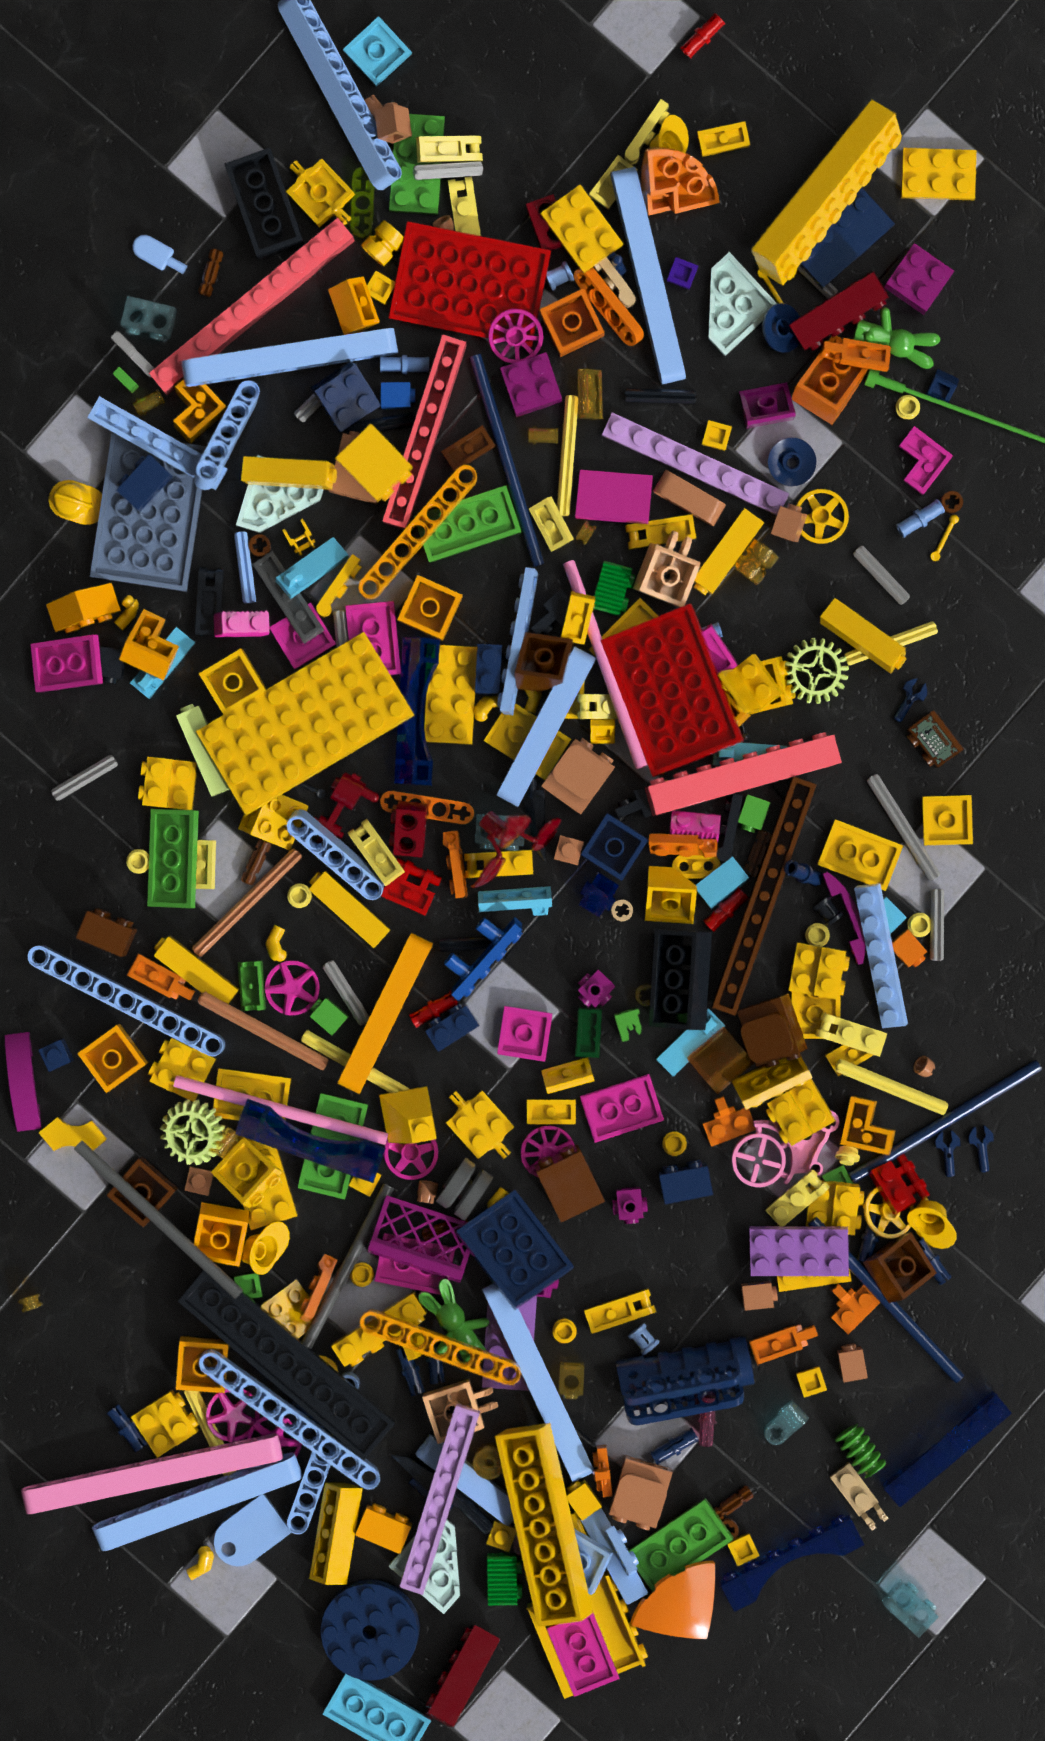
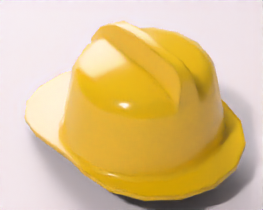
M676 115L667 116L661 125L659 134L651 140L650 149L672 148L686 154L689 135L683 120Z
M71 480L61 481L52 488L49 494V504L56 515L84 525L98 522L102 493L99 490Z
M927 1198L921 1199L916 1208L908 1213V1223L920 1238H924L928 1245L939 1249L949 1248L954 1245L957 1239L956 1231L948 1221L946 1209L942 1204L930 1201Z
M275 1221L265 1227L260 1234L250 1236L244 1243L241 1260L249 1264L256 1274L263 1275L268 1273L288 1246L290 1239L288 1227L283 1222Z

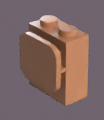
M350 431L349 435L343 433L338 455L361 433ZM336 460L337 479L333 483L332 490H329V492L377 505V501Z
M583 738L580 741L577 739L573 741L541 786L580 815L615 768L612 765L613 759L603 752L600 755L592 751L594 746Z
M625 1455L609 1508V1515H613L612 1519L622 1523H626L627 1520L636 1522L637 1527L645 1530H650V1527L656 1528L673 1473L672 1468Z

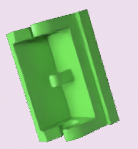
M262 961L238 962L241 1011L265 1010Z
M637 1007L614 1014L622 1042L629 1040L627 1026L629 1030H633L634 1024L637 1033H641V1025L637 1015L640 1013Z

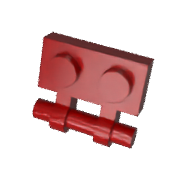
M397 858L405 872L400 875V878H396L385 886L381 896L426 916L435 895L434 892L427 890L429 883L439 886L442 877L435 875L432 870L427 869L426 871L414 866V863L409 860L405 862ZM409 874L422 879L420 886L406 881Z
M905 1154L896 1158L900 1167L895 1168L892 1161H889L871 1170L869 1176L894 1215L916 1203L913 1197L914 1194L918 1193L922 1200L930 1196L926 1189L927 1184L923 1179L919 1178L914 1170L915 1165L907 1159ZM907 1175L912 1185L907 1187L902 1176Z

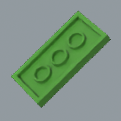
M409 114L412 136L394 143L393 155L401 168L402 175L391 184L389 211L438 215L441 178L416 180L412 171L415 165L442 163H417L416 138L444 136L445 116Z
M505 485L463 499L423 544L429 563L521 533L507 486ZM438 508L427 512V517L430 520H437L441 516V511ZM417 526L420 537L422 538L425 534V529L421 526Z
M151 809L147 906L195 908L199 811Z
M321 1093L316 1114L363 1126L368 1104ZM313 1125L298 1188L345 1199L360 1138Z
M704 1498L633 1546L628 1552H634L639 1562L636 1565L637 1571L652 1592H654L655 1584L668 1574L675 1576L685 1571L686 1565L703 1561L731 1542L734 1537L707 1499Z

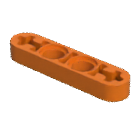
M591 268L583 274L580 269H577L574 272L575 282L580 289L584 288L588 299L621 340L628 346H634L644 337L643 329L597 271ZM598 291L602 294L604 300L600 297ZM614 311L618 314L619 319L614 314Z
M387 791L380 799L382 808L392 813V809L388 808V804L384 803L385 798L388 799L390 795H395V800L402 801V796H407L406 802L417 798L422 803H427V819L467 824L474 817L473 807L465 802L397 791ZM438 802L446 806V813L441 817L435 816L432 812L433 805ZM450 804H455L454 810H461L462 806L467 807L466 810L470 812V817H465V820L462 821L459 815L452 814L453 819H448Z

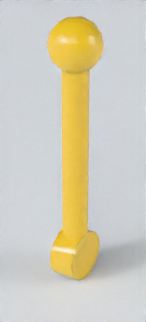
M758 270V276L763 278L778 304L783 303L767 275Z
M955 514L950 516V523L936 551L930 555L933 561L940 559L939 553L954 524L959 521V517Z

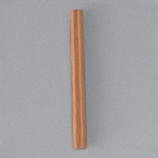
M295 848L291 849L192 947V950L199 957L203 956L302 858L301 853Z
M203 992L198 999L200 1005L320 1070H324L329 1060L327 1057L211 994Z

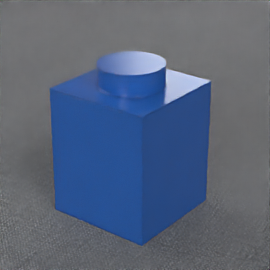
M381 382L382 410L411 409V403H416V389H411L410 382Z

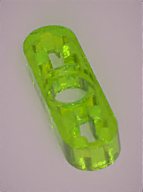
M363 167L357 168L352 177V191L355 195L352 197L351 231L358 239L368 238L373 231L375 187L370 180H367L366 190L371 189V192H356V189L361 190V181L357 180V177H361L362 173L365 172ZM365 196L370 200V205L367 209L361 210L357 208L356 200L359 197ZM355 213L360 215L370 213V217L364 216V223L369 228L364 229V233L361 234L358 229H355V226L360 224V216L355 217Z

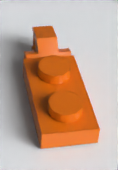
M843 338V340H836L835 343L825 341L822 346L821 357L834 359V362L887 372L890 363L891 347Z
M459 831L443 832V845L450 852V855L446 856L448 870H452L453 879L449 881L451 894H455L456 898L467 897L468 891Z
M649 835L650 854L667 856L669 854L683 857L700 855L704 858L717 856V839H699L698 835Z
M141 954L137 955L127 974L129 977L157 992L176 1000L179 995L191 1000L195 993L194 990L184 985L186 980L177 973Z
M324 1254L318 1262L319 1276L314 1275L309 1285V1289L312 1292L309 1298L305 1297L299 1308V1311L302 1312L300 1319L305 1322H309L314 1317L337 1263V1259L327 1254Z
M801 1324L792 1325L752 1339L749 1343L756 1363L759 1365L803 1349V1347L808 1345L807 1340L818 1336L815 1325L803 1329Z

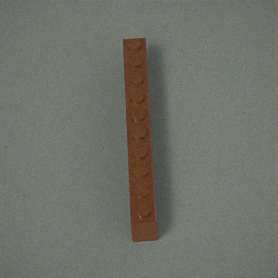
M797 777L791 778L711 1005L712 1008L736 1016L786 874L784 871L785 864L791 859L817 784Z

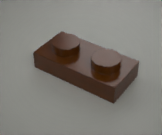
M482 425L441 452L455 472L460 466L468 465L496 446Z

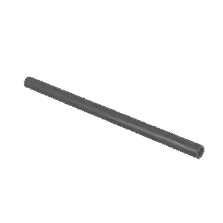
M83 1140L78 1143L74 1150L234 1299L242 1293L243 1289Z
M383 1183L302 1340L310 1349H312L378 1221L386 1195L391 1196L394 1190L393 1187Z

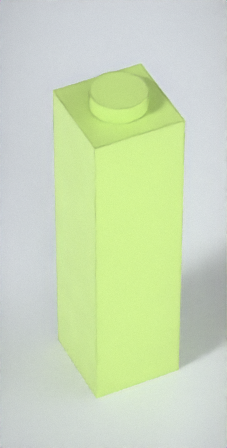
M193 704L181 708V714L176 716L210 795L216 796L229 790V786L196 733L197 730L208 724L201 707H194Z

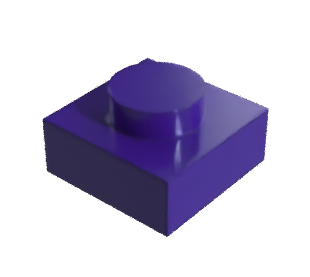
M676 257L667 282L690 290L698 265Z

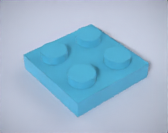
M379 16L343 49L344 53L376 87L412 54L409 48Z

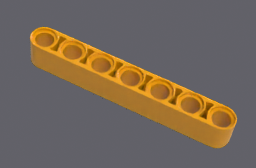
M462 465L457 468L361 579L359 592L364 598L376 599L475 486L477 474L473 467ZM463 471H470L473 474V479L469 483H463L459 480V475ZM448 489H453L457 493L456 499L452 502H447L443 498L444 492ZM431 508H438L441 511V516L437 520H430L427 517V512ZM416 526H421L425 529V534L420 539H415L411 535L412 529ZM399 545L408 546L409 553L407 556L398 557L395 550ZM384 563H389L393 567L392 573L388 576H383L379 572L380 566ZM369 581L377 585V590L371 595L366 594L363 590L365 583Z
M413 933L410 934L337 1084L360 1094L433 945L432 942Z
M367 1310L360 1319L362 1330L373 1336L506 1385H513L520 1379V1366L513 1360L378 1310ZM369 1315H373L378 1319V1325L374 1328L368 1327L365 1324V1318ZM391 1324L399 1325L401 1334L398 1336L390 1335L388 1326ZM413 1333H421L424 1336V1342L420 1345L414 1344L411 1341ZM437 1341H443L447 1344L448 1349L444 1353H438L434 1349V1344ZM462 1349L467 1350L471 1358L466 1362L460 1361L457 1358L458 1351ZM484 1358H489L493 1361L494 1366L490 1370H484L480 1366V1361ZM506 1367L515 1368L517 1375L512 1379L506 1378L503 1375V1370Z

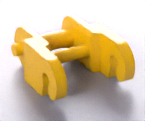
M303 518L300 520L306 530L303 535L291 539L285 529L282 530L291 547L295 545V553L299 552L300 556L302 555L301 551L310 546L315 548L314 543H316L314 539L311 541L310 536L312 534ZM307 537L309 541L298 547L296 542Z

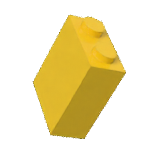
M372 424L336 457V460L377 502L381 499L385 502L395 492L392 488L398 482L403 484L412 476L410 472L413 469L412 465Z

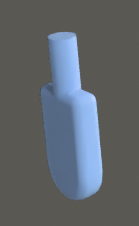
M140 235L134 240L132 248L138 258L159 270H164L166 266H169L182 274L185 272L187 265L172 257L174 250L148 235Z

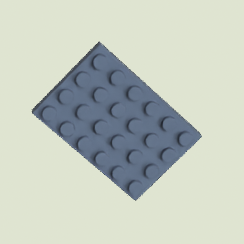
M112 432L90 577L187 592L202 489L195 485L193 477L150 454L173 477L146 507L139 512L116 491L119 488L117 483L125 474L130 476L136 469L134 467L135 463L142 456L147 457L150 453ZM183 443L201 454L207 448V446Z

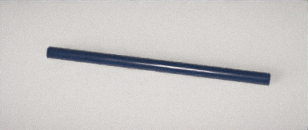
M477 354L469 357L532 566H540L544 564L482 356Z
M1034 1060L892 1146L890 1155L879 1154L849 1172L850 1177L854 1183L868 1176L871 1170L889 1161H893L900 1155L1040 1072L1042 1068L1037 1060Z
M817 1216L808 1223L809 1226H825ZM849 1252V1270L955 1383L959 1382L964 1377V1374L897 1302L888 1303L870 1273Z

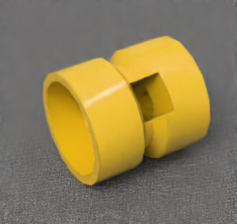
M383 220L376 227L375 235H369L361 244V247L384 267L392 259V252L401 249L404 237L392 225Z

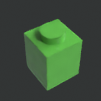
M747 794L738 818V823L742 824L740 829L752 833L755 832V829L761 830L771 802Z
M319 998L310 1009L313 1011L310 1017L331 1035L349 1017L328 998H325L324 1001Z

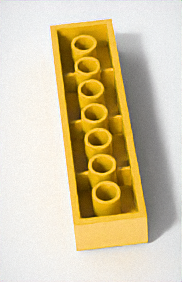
M874 100L868 103L752 248L760 272L782 286L787 280L794 277L798 266L811 255L813 247L817 242H821L825 238L829 227L840 219L845 207L853 203L857 192L862 186H866L869 183L873 172L877 167L879 168L884 164L889 152L899 145L902 135L895 113Z
M544 1423L506 1429L496 1435L495 1439L537 1626L583 1621L593 1611L551 1424Z

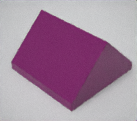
M787 382L739 391L746 429L791 421L796 417Z

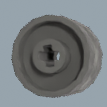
M466 1157L457 1170H453L443 1185L444 1189L436 1200L438 1204L448 1208L456 1198L460 1199L454 1208V1214L462 1220H465L494 1177L487 1171L481 1170L471 1180L470 1177L476 1169V1164Z

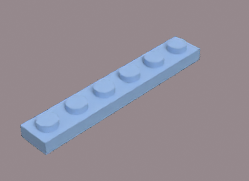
M99 396L87 417L88 419L194 478L197 465L203 454ZM226 467L223 468L212 489L216 490L228 470ZM200 473L204 478L212 477L209 473Z
M525 567V573L521 574L519 579V588H522L521 595L515 601L517 617L516 621H512L510 635L513 636L512 645L507 647L506 659L509 660L508 668L504 669L502 673V683L505 684L503 693H499L497 703L504 715L513 716L518 692L514 673L525 632L529 630L539 574L534 568Z
M881 884L856 886L854 890L882 1028L906 1026L908 1021Z

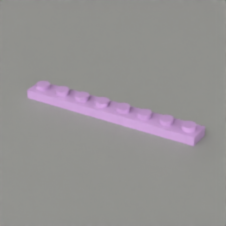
M611 414L602 436L776 516L780 506H784L789 495L785 491L617 414Z
M456 1404L400 1587L421 1595L425 1591L478 1421L479 1410Z

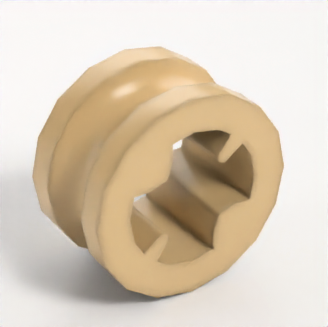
M618 900L612 905L611 913L616 920L626 921L632 916L633 907L626 900ZM623 903L628 906L626 910H629V914L618 917L616 915L618 911H615L616 906H622Z

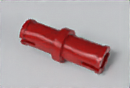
M714 13L701 28L697 27L694 30L695 33L680 49L691 59L705 43L708 45L711 42L710 38L725 25V22Z
M738 887L724 902L721 901L718 904L719 907L703 921L715 932L727 918L734 916V912L749 897Z
M450 991L433 1002L432 1000L428 1001V1005L409 1014L415 1027L418 1028V1026L434 1017H439L441 1013L458 1005V1002L451 995Z

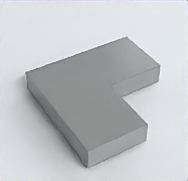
M116 332L111 337L112 340L151 378L152 376L149 373L154 367L120 332Z

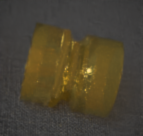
M754 539L746 549L747 555H742L733 567L751 582L759 585L766 576L765 570L771 569L779 557L764 544Z
M493 1443L481 1445L474 1455V1470L483 1479H495L503 1472L497 1445Z

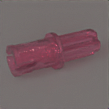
M715 1398L702 1399L705 1403H712ZM715 1411L700 1414V1419H698V1422H700V1446L711 1447L713 1445L714 1424H717V1421H715Z

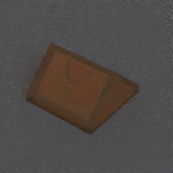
M724 1026L687 1057L689 1062L717 1094L754 1064Z

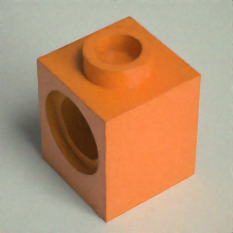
M908 929L904 930L892 941L894 953L906 967L911 965L917 967L926 959L924 954L927 950Z

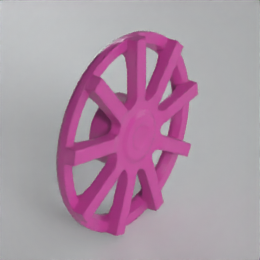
M506 310L493 320L488 334L489 344L494 354L507 363L513 364L534 357L541 349L543 343L542 326L538 319L526 310ZM511 313H520L516 326L513 325L509 317ZM524 315L534 321L525 328L521 327ZM505 316L509 329H505L496 323ZM536 325L539 336L527 335L526 332ZM494 328L505 333V337L493 340ZM526 340L538 341L534 351L525 343ZM506 341L508 344L500 354L494 344ZM512 346L515 348V360L504 357ZM523 346L530 355L520 359L519 347Z
M555 1126L536 1128L526 1136L522 1143V1162L529 1173L538 1177L534 1170V1165L538 1164L537 1162L545 1156L552 1157L558 1154L562 1148L568 1145L574 1146V1142L570 1135L561 1128ZM545 1130L556 1131L551 1142L547 1141ZM537 1132H541L543 1140L541 1145L531 1139ZM561 1133L568 1141L556 1146L555 1143ZM527 1142L538 1148V1151L525 1152ZM538 1156L539 1159L532 1166H529L526 1157Z

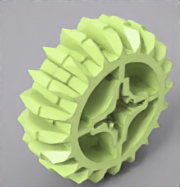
M811 638V646H808L807 642L803 640L801 641L802 650L795 645L793 649L797 654L794 655L790 652L787 654V657L792 659V662L787 661L785 663V666L790 667V671H787L788 675L785 676H791V679L786 681L787 685L793 683L795 686L791 689V693H794L797 689L800 691L797 699L801 700L804 694H806V703H810L812 696H815L816 704H820V696L823 695L825 701L828 702L830 701L829 692L835 697L838 696V692L834 689L835 687L844 689L845 686L839 680H848V676L842 675L841 671H847L849 667L841 666L840 664L847 660L845 656L840 659L836 656L842 651L840 648L835 652L831 651L834 646L833 642H830L826 648L824 647L825 639L822 638L819 645H816L815 638ZM816 651L811 664L797 663L803 654ZM824 653L832 659L835 671L824 667ZM819 659V669H822V672L825 673L818 674L813 682L814 677L811 676L812 673L809 672L808 668H813ZM796 670L808 676V689L803 687L798 681ZM820 678L834 679L828 688L815 691Z
M188 1099L183 1104L178 1102L175 1104V1108L172 1107L168 1110V1115L163 1117L165 1124L160 1129L166 1132L161 1135V1139L168 1142L164 1145V1148L170 1147L172 1149L170 1156L177 1154L178 1162L186 1159L187 1165L192 1164L193 1161L196 1165H200L203 1161H210L211 1156L215 1157L218 1154L217 1149L220 1150L224 1144L221 1141L225 1139L226 1135L220 1132L225 1129V1125L218 1123L222 1116H214L216 1108L209 1111L208 1103H204L201 1106L199 1100H195L192 1103ZM190 1115L187 1124L178 1125L181 1116ZM208 1140L206 1148L196 1149L199 1141Z

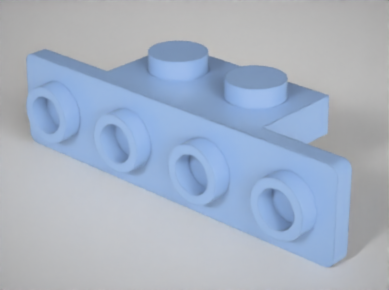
M602 1508L583 1521L581 1520L590 1538L613 1551V1555L606 1568L625 1603L629 1605L647 1595L648 1592L637 1573L636 1565L639 1562L634 1552H628L624 1543L627 1540L621 1529L616 1530L614 1526H611Z

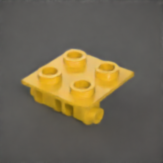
M297 1279L261 1304L263 1309L298 1339L307 1332L313 1320L312 1318L309 1322H305L300 1319L302 1312L299 1311L303 1299L305 1297L309 1298V1296Z

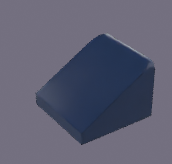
M937 369L926 395L949 403L959 379Z

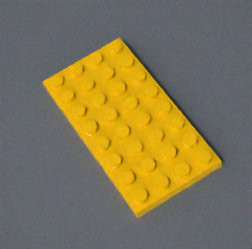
M365 632L266 689L265 692L197 730L196 733L247 816L414 716V713Z

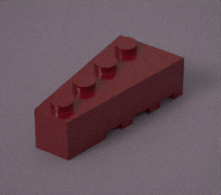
M872 270L863 279L853 282L844 291L833 295L824 301L822 305L816 306L789 325L804 350L810 347L811 351L824 344L823 338L830 334L833 338L845 330L843 326L850 321L854 325L866 317L864 313L869 309L873 308L876 311L886 305L885 299L888 298V294Z
M472 1625L471 1629L468 1627L465 1629L460 1639L463 1643L459 1651L455 1649L449 1659V1663H451L447 1672H442L437 1682L439 1687L435 1694L431 1693L425 1704L427 1708L424 1713L448 1727L455 1726L500 1641V1638L476 1625Z

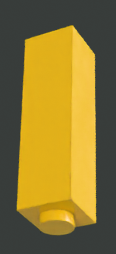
M243 457L241 481L248 485L332 490L333 483L337 479L335 465L328 461Z
M744 508L697 573L694 580V588L703 595L707 593L712 595L764 522Z
M834 598L820 616V622L823 626L890 674L895 668L899 670L907 659L905 657V647L838 599Z
M327 871L323 874L318 872L309 881L312 885L309 890L373 948L391 930Z
M168 936L167 939L162 937L154 947L157 951L154 956L201 993L207 992L229 1004L240 990L173 937Z

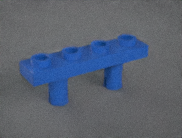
M485 917L479 921L476 929L487 937L491 944L472 965L468 966L454 953L448 956L444 965L460 977L451 988V995L459 1001L463 996L468 997L475 988L474 983L479 978L481 980L484 979L490 972V965L495 960L498 962L507 952L506 947L511 942L515 944L523 933L521 932L522 922L514 917L501 930Z

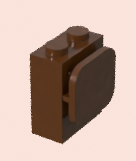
M789 994L737 1011L742 1024L741 1036L748 1056L755 1062L756 1067L764 1064L766 1068L780 1064L779 1059L787 1058V1061L800 1058V1053L808 1049Z
M578 1144L575 1146L568 1145L562 1148L560 1153L552 1157L545 1156L537 1162L538 1164L534 1165L536 1173L561 1223L605 1202Z

